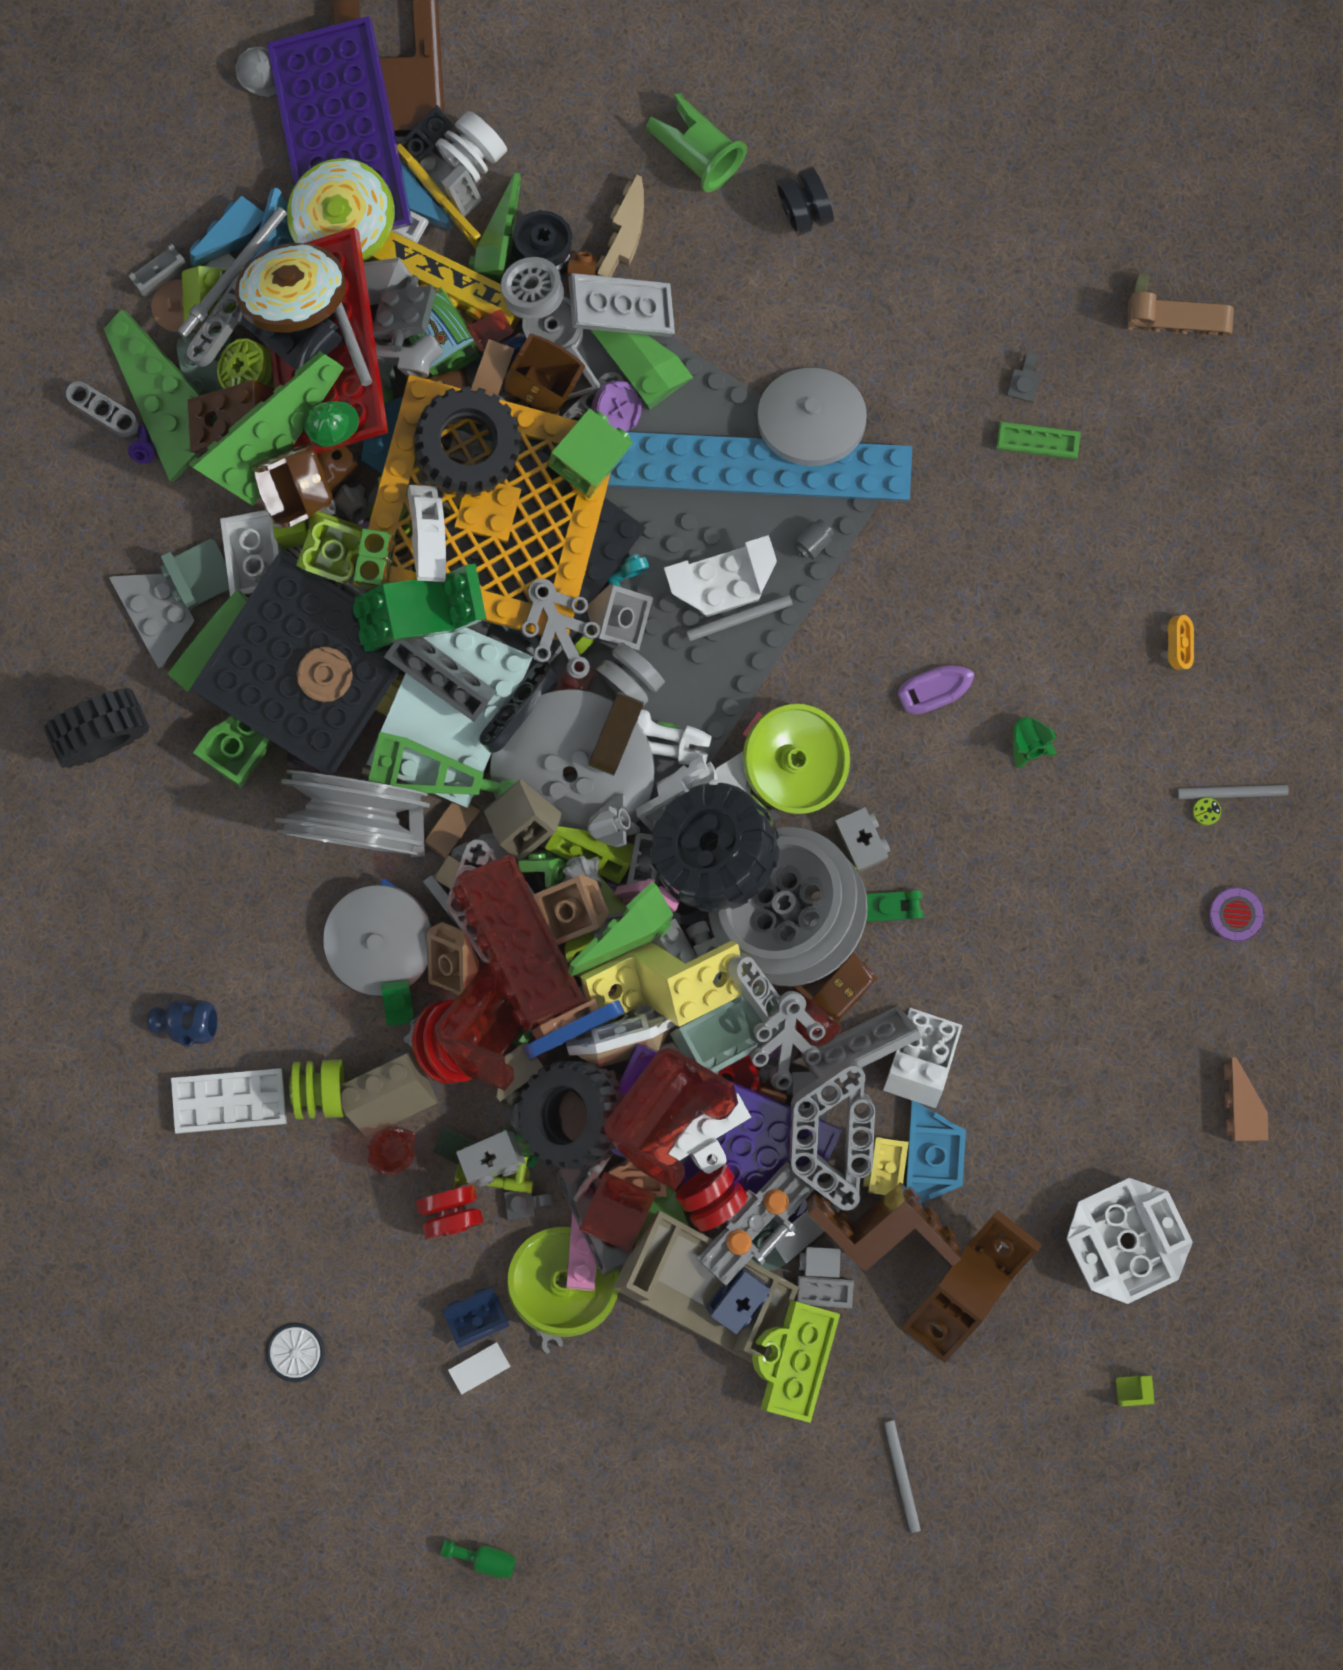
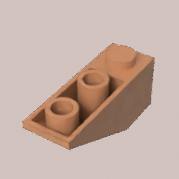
M1231 1057L1229 1058V1064H1224V1079L1229 1080L1230 1091L1225 1092V1107L1230 1108L1231 1119H1226V1135L1231 1136V1142L1268 1141V1113L1238 1059Z

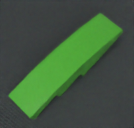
M239 589L217 611L169 671L168 675L187 692L190 691L195 680L249 598Z

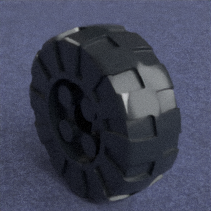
M721 782L717 785L704 783L691 787L688 792L681 796L677 795L665 807L666 810L660 819H657L651 834L653 841L652 848H650V858L652 866L657 871L658 879L676 899L689 907H696L704 912H719L722 909L731 908L733 910L748 903L750 898L757 893L760 894L771 880L770 875L773 869L777 867L780 848L777 845L779 835L769 812L753 795L728 783Z

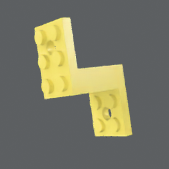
M730 941L687 963L680 961L653 942H649L580 976L587 1002L596 999L599 1008H602L619 1000L625 1013L646 1004L678 1027L743 995L728 973L730 960L734 956L740 955L739 946L734 941ZM721 972L720 980L713 984L716 974ZM617 984L616 992L609 996L608 992L611 986Z

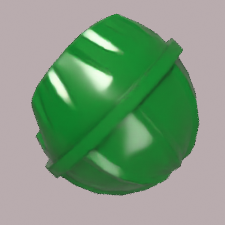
M332 401L317 404L309 410L304 419L305 433L311 442L322 448L335 446L349 439L357 431L359 425L358 413L354 407L345 402Z

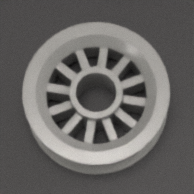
M529 257L513 263L502 277L501 289L506 305L519 318L535 320L546 317L553 313L563 300L564 288L559 271L552 262L544 258Z

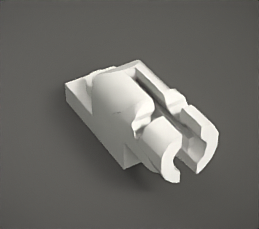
M699 756L690 762L688 768L683 765L675 773L657 782L659 796L636 808L637 817L651 831H653L657 819H660L666 810L665 807L677 795L681 796L688 792L691 787L709 783L712 785L717 780V773L712 763L706 764V756Z

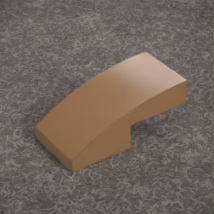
M489 339L471 390L477 391L479 387L486 389L485 394L491 397L493 393L498 396L515 348Z
M452 802L430 832L424 844L446 859L474 822L480 810L471 804L467 808Z

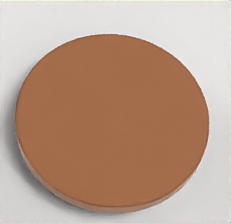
M172 280L159 287L153 296L151 304L152 314L156 322L164 329L172 332H177L184 323L182 280Z

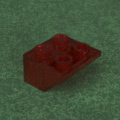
M604 1171L579 1230L631 1252L656 1194Z

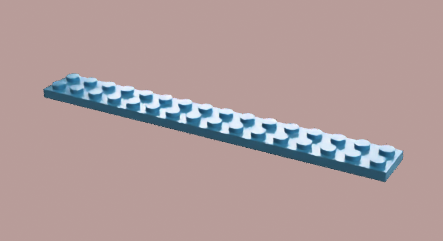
M483 426V428L479 429L478 431L480 433L487 428ZM627 432L631 437L629 440L633 444L612 470L607 486L909 502L912 446L858 444L849 455L839 461L821 466H804L781 458L766 445L763 439ZM489 433L488 435L482 437L483 440H488V441H492V442H493V439H492V436H491L490 433ZM528 440L535 446L542 442L538 440ZM547 446L540 449L548 456H551V452L547 449Z

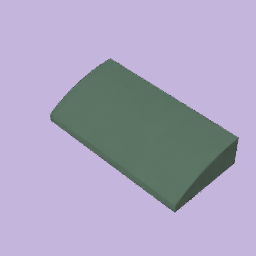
M759 986L752 989L754 995L758 992ZM744 995L670 1033L685 1059L703 1079L749 1055L753 1049L765 1043L758 1041L753 1032L754 1027L759 1023H763V1021ZM771 999L766 1005L767 1013H770L773 1008ZM762 1030L759 1035H763L766 1030Z

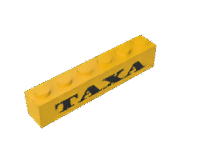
M391 231L382 248L369 259L371 262L399 257L410 274L419 278L418 285L420 287L432 285L436 289L442 287L455 307L462 308L468 316L475 320H480V318L487 320L489 325L497 331L503 332L506 330L512 333L520 320L519 317L515 316L508 309L501 284Z

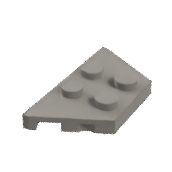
M164 574L110 577L109 579L158 669H162L174 650L178 648L186 633L195 624V620L185 604H178L172 592L176 588L173 580L167 581Z

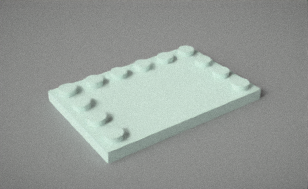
M469 628L453 633L423 637L496 690V693L475 722H473L405 673L381 732L408 738L478 771L484 772L491 753L480 743V734L524 679L533 656ZM377 741L367 762L369 766H372ZM404 747L397 778L411 784L436 785L441 762L408 747ZM448 766L444 785L472 787L474 777ZM434 793L467 808L473 798V795Z

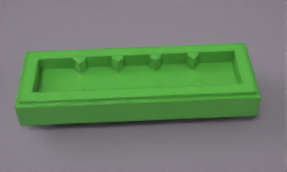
M1000 422L996 450L1077 460L1081 432Z

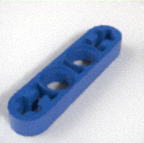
M616 1000L524 1046L523 1049L530 1060L625 1013L620 1001Z

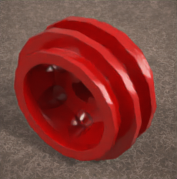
M464 1000L437 1001L429 1005L416 1020L412 1033V1051L417 1063L429 1078L440 1083L466 1082L477 1076L485 1066L492 1046L491 1032L486 1019L474 1005Z

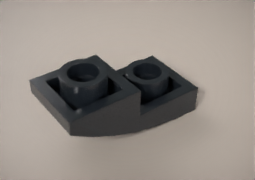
M436 105L402 139L400 144L419 163L436 146L435 143L455 126V123Z

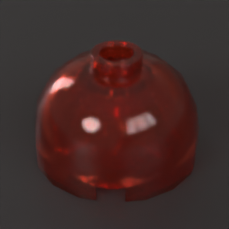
M805 996V1011L814 1021L822 1024L825 1029V1035L820 1040H812L806 1031V1027L797 1018L796 1030L811 1046H825L837 1037L842 1028L835 1020L830 1022L828 1014ZM814 1029L812 1034H819L821 1032V1029Z

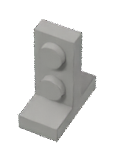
M431 151L419 162L447 196V199L451 201L453 206L464 217L482 201L468 170L461 164L455 169Z

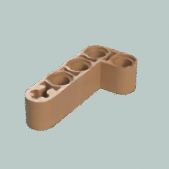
M1135 292L1131 295L1128 303L1127 329L1133 331V328H1140L1146 332L1169 330L1170 333L1175 334L1197 332V335L1229 337L1233 334L1234 307L1221 304L1156 300V294Z

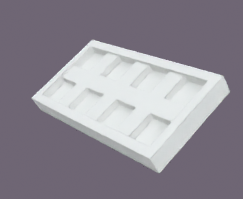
M282 1068L171 1078L176 1134L287 1124Z

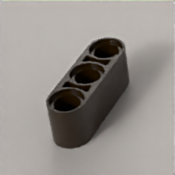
M618 691L588 766L609 775H615L642 710L643 701Z

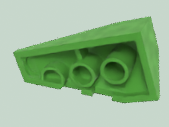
M514 173L476 248V255H471L469 269L500 284L505 271L509 268L521 184L520 173Z
M591 330L628 382L636 389L637 394L649 410L693 379V376L677 355L648 335Z
M230 716L221 724L208 731L193 754L242 789L273 742Z
M653 881L626 906L628 909L624 912L623 918L620 921L613 919L607 925L608 927L602 933L604 937L601 940L598 937L593 939L570 963L568 973L571 976L645 945L657 936L662 938L672 928L670 924L673 913Z

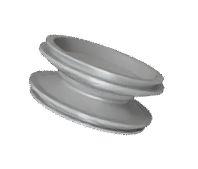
M287 770V774L292 775L291 780L281 779L282 785L294 787L311 798V801L305 805V809L286 814L285 819L275 818V823L284 825L283 830H277V833L418 856L417 852H413V846H424V842L416 841L414 834L399 825L396 813L414 808L429 809L430 804L421 801L422 797L428 796L427 793L375 782Z

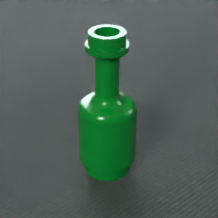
M445 1540L441 1551V1556L446 1557L447 1560L452 1556L470 1561L474 1565L473 1569L475 1572L501 1580L504 1578L511 1579L516 1563V1557L510 1556V1552L486 1545H481L477 1551L454 1545V1540Z

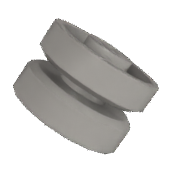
M564 296L559 307L550 315L535 320L523 319L522 328L526 339L531 333L548 339L561 347L574 344L576 349H578L583 339V329L572 328L570 299ZM557 325V327L553 330L548 328V326L554 328Z
M620 642L612 651L613 659L619 666L612 661L604 660L595 669L597 675L613 692L617 694L619 691L644 702L643 706L648 702V696L640 686L649 692L656 693L665 683L662 676L643 656L623 642Z

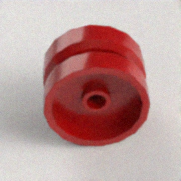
M727 1164L710 1174L703 1170L699 1171L677 1191L676 1200L684 1211H691L689 1215L690 1220L698 1231H707L721 1225L734 1216L747 1202L748 1194L739 1182H733L735 1176Z
M474 1185L449 1190L415 1201L419 1215L429 1216L437 1214V1218L428 1220L422 1225L425 1239L442 1235L443 1237L468 1231V1228L484 1223L481 1209L471 1208L463 1210L462 1208L474 1203L478 1199Z

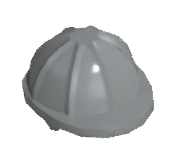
M263 47L248 48L239 55L235 66L237 80L242 87L258 96L271 97L277 95L268 49Z

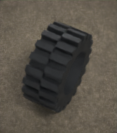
M120 688L114 692L108 691L101 696L96 695L91 697L90 700L79 702L77 706L69 707L64 710V713L54 716V719L49 720L47 725L44 726L46 736L62 768H72L75 765L81 766L86 762L96 761L100 757L107 756L126 745L134 743V740L140 739L150 729L138 700L130 688Z

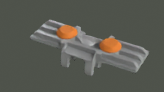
M786 1162L757 1194L750 1190H745L748 1194L745 1205L734 1216L723 1223H726L728 1226L704 1250L697 1260L725 1286L751 1258L757 1264L763 1265L765 1262L764 1258L788 1232L792 1233L795 1230V1227L788 1218L815 1189L793 1172L791 1165ZM774 1219L779 1224L778 1228L757 1249L751 1241Z

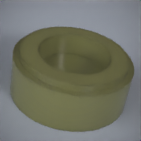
M1138 274L1134 293L1147 292L1149 274Z

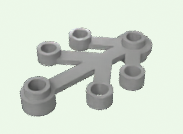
M547 579L534 581L528 590L532 606L527 621L521 627L522 634L527 638H532L538 633L539 626L537 621L542 609H544L548 617L539 646L533 652L534 659L540 663L549 660L551 657L550 646L554 634H556L569 660L566 665L567 674L573 679L585 677L589 672V663L584 657L579 656L566 628L583 634L587 639H594L599 635L600 627L595 622L584 623L558 613L554 603L571 608V611L575 614H582L588 608L587 600L583 597L572 598L556 592L553 583ZM542 587L547 590L546 597L538 595L539 588ZM576 601L583 603V610L579 611L575 608L574 604ZM527 624L534 626L535 631L533 634L526 632L525 627ZM588 626H593L596 629L595 635L591 636L587 633L586 629ZM539 649L546 651L547 657L545 659L538 657L537 652ZM576 662L582 663V672H577L574 669Z
M794 991L784 993L779 999V1009L763 1023L757 1024L753 1030L758 1041L765 1042L750 1053V1059L755 1066L762 1067L766 1065L769 1060L768 1055L780 1045L778 1065L772 1068L768 1074L770 1083L777 1090H786L792 1084L793 1077L789 1071L793 1044L803 1053L804 1059L810 1065L819 1063L822 1058L818 1048L811 1046L795 1029L796 1018L806 1027V1031L812 1040L822 1039L825 1035V1029L819 1021H814L805 1011V998L800 993ZM784 1020L783 1028L772 1036V1029ZM820 1028L818 1032L812 1033L814 1029ZM762 1030H766L763 1035H759ZM816 1053L814 1057L809 1058L810 1054ZM763 1054L762 1058L756 1060L758 1055Z

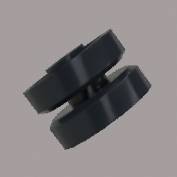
M812 166L798 171V183L791 176H786L776 181L783 210L798 236L812 230V219L821 227L834 222L833 210L819 175Z
M538 210L526 214L519 219L514 228L511 256L513 263L529 257L544 258L552 262L561 275L565 272L570 261L573 237L570 225L562 216L551 211Z

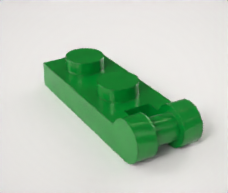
M922 891L866 894L868 907L866 922L923 919V910H920ZM900 901H909V911H901Z

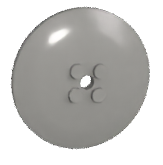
M565 689L548 692L539 697L532 712L508 743L500 751L492 753L490 774L491 781L501 782L505 779L517 782L522 779L562 813L558 826L588 831L590 816L595 814L611 798L620 794L626 795V808L624 809L629 814L630 821L636 824L640 820L637 817L636 808L650 801L654 785L655 768L650 744L638 722L635 724L614 776L588 766L614 701L591 691ZM515 713L512 714L507 721H509L515 715ZM566 766H572L577 770L578 776L576 780L569 781L564 777L563 770ZM494 793V796L497 799L499 796L497 793ZM550 837L539 846L545 848Z

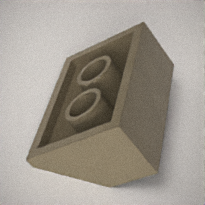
M414 1053L404 1054L340 1085L343 1111L365 1137L439 1103L428 1077L417 1063Z

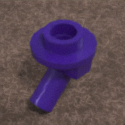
M146 425L138 426L139 440L129 445L128 454L135 462L147 464L154 459L156 448L153 442L149 440V432Z

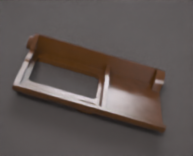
M331 0L333 25L360 18L359 0ZM412 0L415 56L380 58L394 132H410L436 105L445 112L438 0Z

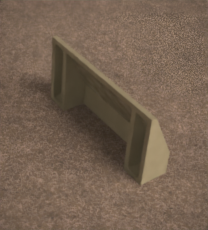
M657 1211L625 1261L613 1289L752 1364V1354L763 1355L767 1359L771 1354L770 1345L763 1347L755 1342L765 1330L783 1326L790 1300L794 1301L799 1287L749 1260L745 1267L765 1280L771 1291L765 1304L761 1307L758 1306L752 1314V1319L748 1326L744 1329L741 1328L735 1334L712 1318L705 1307L723 1284L697 1260L714 1240L669 1215Z

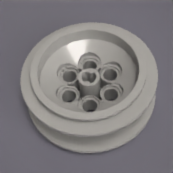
M783 827L777 828L779 835L777 845L780 848L777 867L773 869L770 875L771 880L760 894H755L748 900V903L733 910L728 908L719 910V912H709V919L714 936L720 946L730 941L736 942L739 946L740 955L752 958L772 985L797 986L814 982L829 975L852 954L865 928L868 910L867 895L858 871L834 843L824 836L807 829ZM797 880V884L793 888L788 889L789 883ZM820 892L817 899L810 900L812 894ZM774 894L771 902L764 903L767 896ZM815 918H819L818 924L814 927H810L811 921ZM769 921H773L772 926L769 929L764 930L765 924ZM795 932L794 939L786 942L788 935Z

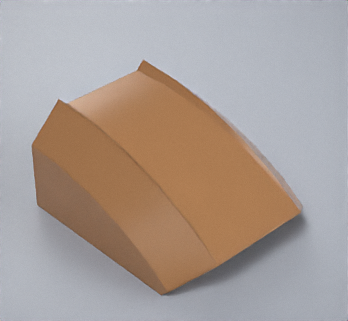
M579 875L532 895L549 934L548 938L552 947L603 927L609 913L597 881L584 875Z
M443 922L429 928L427 931L429 984L453 992L463 999L481 993L482 976L479 960L465 932Z

